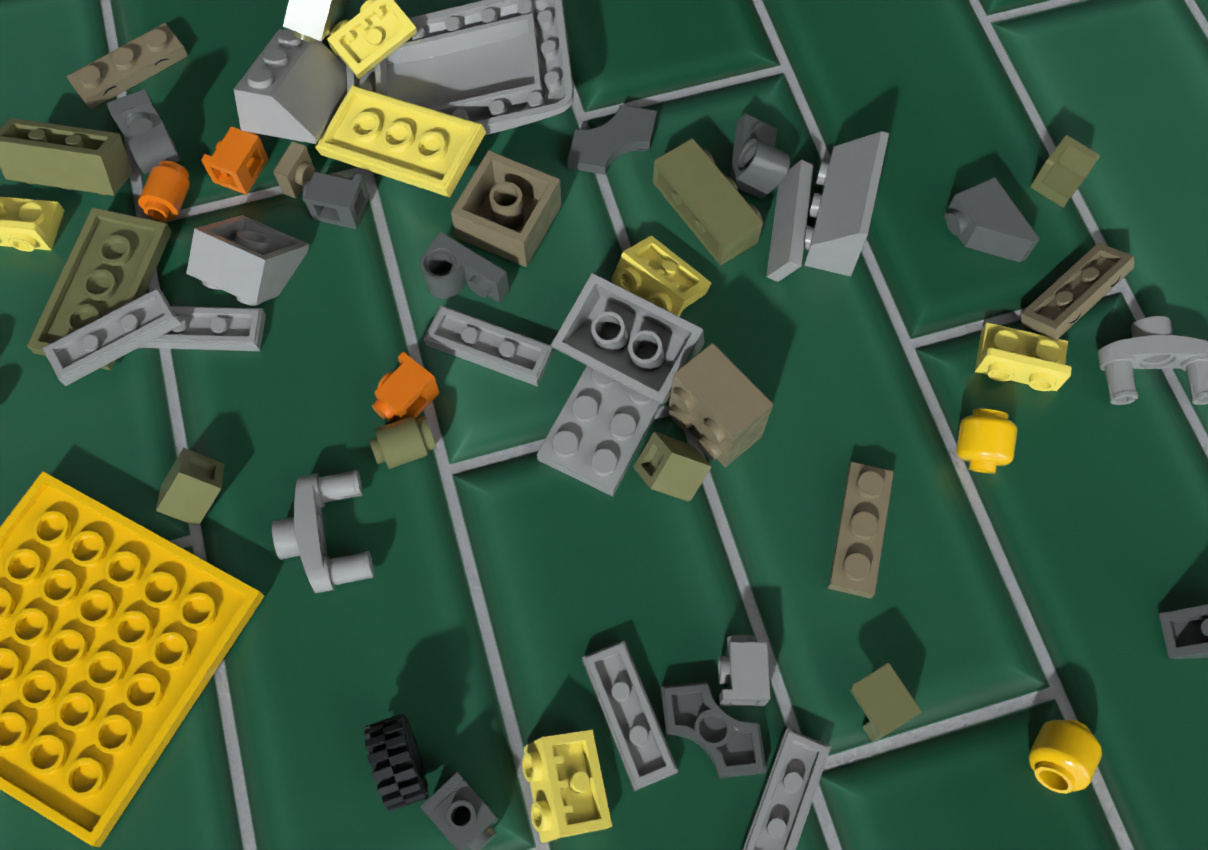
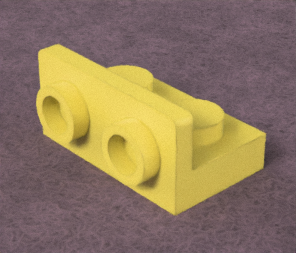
M367 0L360 8V13L350 21L346 19L339 22L332 29L331 36L327 40L335 55L340 56L356 77L360 79L417 33V29L394 0Z
M0 197V246L14 247L26 252H31L34 249L52 251L64 209L59 202Z
M652 235L623 251L612 277L613 284L680 317L683 309L704 296L711 285L708 279Z
M986 322L981 329L975 372L988 375L989 378L996 381L1011 380L1028 384L1031 388L1038 391H1057L1071 376L1072 367L1065 365L1068 341L1054 340L1044 335Z
M593 730L541 737L524 747L522 769L525 779L530 782L533 798L531 819L535 830L539 832L541 843L612 827Z

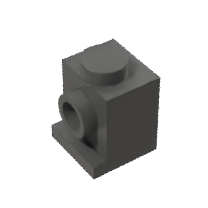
M314 172L312 179L307 180L303 188V201L306 203L312 219L358 229L369 200L363 176L354 174L353 179L349 180L339 174L326 175Z
M458 772L420 806L456 850H481L497 834L492 827L499 821V818ZM460 807H467L471 813L470 821L464 826H457L453 819L455 811Z

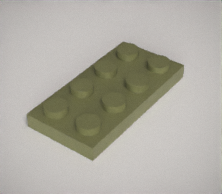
M92 208L27 347L34 354L46 356L43 347L145 295L172 233L167 223ZM116 360L101 367V369L112 371Z

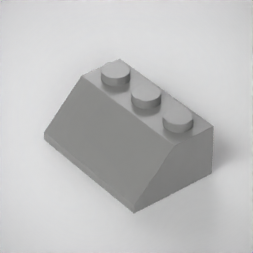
M279 29L233 89L241 131L317 144L347 95V68L321 41L307 42L293 35L294 31L291 29Z
M881 131L834 146L829 162L821 161L816 184L823 185L821 194L814 193L808 216L815 217L813 227L806 225L804 250H808L804 266L846 276L852 275L868 235L889 133Z
M592 273L554 338L551 347L663 405L671 394L673 374L699 354L705 341L702 328Z

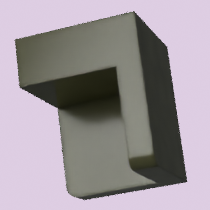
M1066 135L1046 160L1030 188L1064 208L1083 183L1100 155Z
M655 431L633 466L650 489L685 501L692 500L712 467L694 446Z
M183 447L160 487L156 511L192 525H199L222 489L225 464Z
M889 663L850 687L852 695L870 721L862 727L872 743L922 713Z

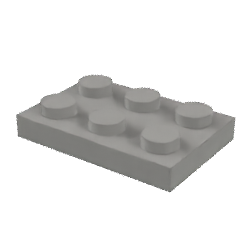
M586 366L538 451L537 460L606 494L614 496L662 404Z

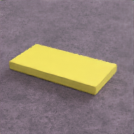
M352 85L315 148L322 156L451 197L486 131L482 124Z

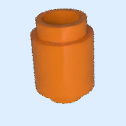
M161 161L158 166L151 169L138 200L139 206L149 218L164 222L178 217L190 188L188 171L172 161Z

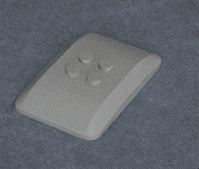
M482 0L411 17L409 19L415 25L417 33L360 79L346 65L347 93L353 85L482 124L486 131L485 135L512 129L565 112L574 101L573 79L562 0Z

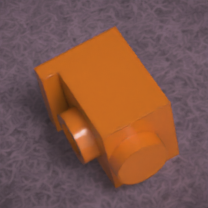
M232 126L225 137L216 144L214 154L212 156L205 154L201 159L213 183L245 195L248 194L269 160L261 139L256 133L241 131V129Z
M402 352L397 357L400 366L395 371L385 374L380 380L377 390L374 392L377 400L372 404V408L388 423L410 416L416 418L440 394L434 375L405 352Z

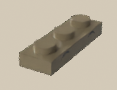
M164 23L66 77L89 110H92L188 55L184 46L167 24Z
M1097 243L1021 313L1022 325L1057 340L1134 269V256Z
M851 462L848 466L827 589L870 599L875 595L894 471Z

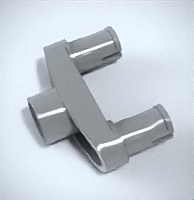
M1151 316L1140 319L1130 327L1132 338L1115 341L1102 347L1097 352L1100 369L1105 371L1110 403L1113 405L1129 404L1138 399L1133 369L1178 368L1186 371L1192 403L1195 405L1208 404V341L1173 335L1171 321L1168 317Z
M358 470L320 477L318 473L300 476L295 488L294 517L274 520L272 522V536L278 558L282 560L300 556L308 580L316 594L332 591L335 589V585L374 578L373 562L369 551L332 559L327 555L321 508L325 506L326 502L363 496Z

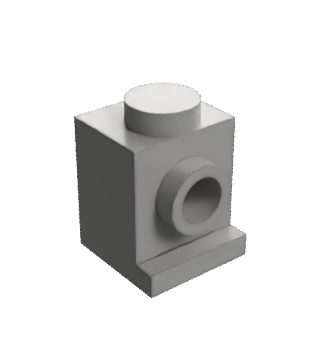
M751 635L727 637L725 656L718 657L719 684H727V689H723L718 696V706H765L770 700L767 642H755V637Z

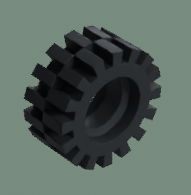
M404 713L365 726L364 736L366 738L365 747L369 752V755H367L368 761L372 766V776L374 781L377 782L379 796H382L383 804L387 807V810L389 812L428 799V782L425 778L426 772L422 765L421 753L418 751V744L413 736L412 727Z

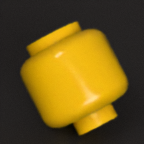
M973 409L972 415L966 416L961 420L956 454L960 459L970 462L969 470L981 473H996V466L1008 465L1014 458L1017 426L1008 420V414L1005 412L991 409Z
M1072 719L1051 720L1044 723L1029 752L1028 759L1031 768L1035 772V777L1043 786L1052 791L1067 794L1071 791L1075 792L1087 788L1101 760L1102 749L1096 737L1083 723Z

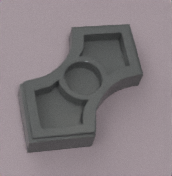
M620 105L615 116L604 125L588 130L575 129L567 160L568 169L605 175L611 163L621 155L632 151L650 150L657 111Z
M707 682L661 686L660 692L666 736L684 737L702 747L713 761L718 779L765 774L767 772L760 724L741 722L724 713L713 700Z

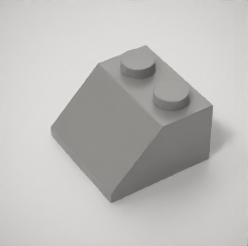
M244 215L194 228L186 274L201 280L202 284L208 288L224 290L235 295L236 299L241 303L259 305L280 295L307 254L310 244Z

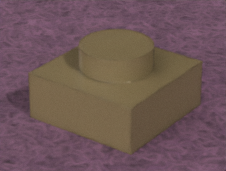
M292 141L273 171L282 193L295 199L298 198L306 181L312 179L315 170L307 147Z

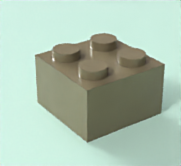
M488 150L451 211L456 238L527 267L562 206L560 179Z
M713 343L673 374L668 408L670 417L680 429H688L698 439L699 448L710 460L714 461L717 459L724 467H727L762 437L773 403Z

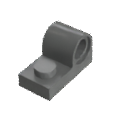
M146 89L106 103L111 116L125 136L131 152L144 175L149 174L151 169L158 166L161 161H172L175 163L182 161L172 135Z
M745 113L737 120L730 178L735 182L738 189L762 199L783 181L789 169L790 157L787 153L775 148L777 128Z
M442 232L433 240L421 258V269L427 289L434 297L439 299L454 297L467 283L470 289L480 297L487 298L489 296L499 303L509 293L506 271ZM442 270L449 271L443 275H436L437 272Z

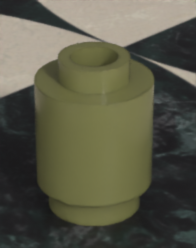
M410 416L376 428L374 430L377 437L369 440L377 464L386 462L389 469L428 456L427 451L437 448L425 416L417 419L414 416Z

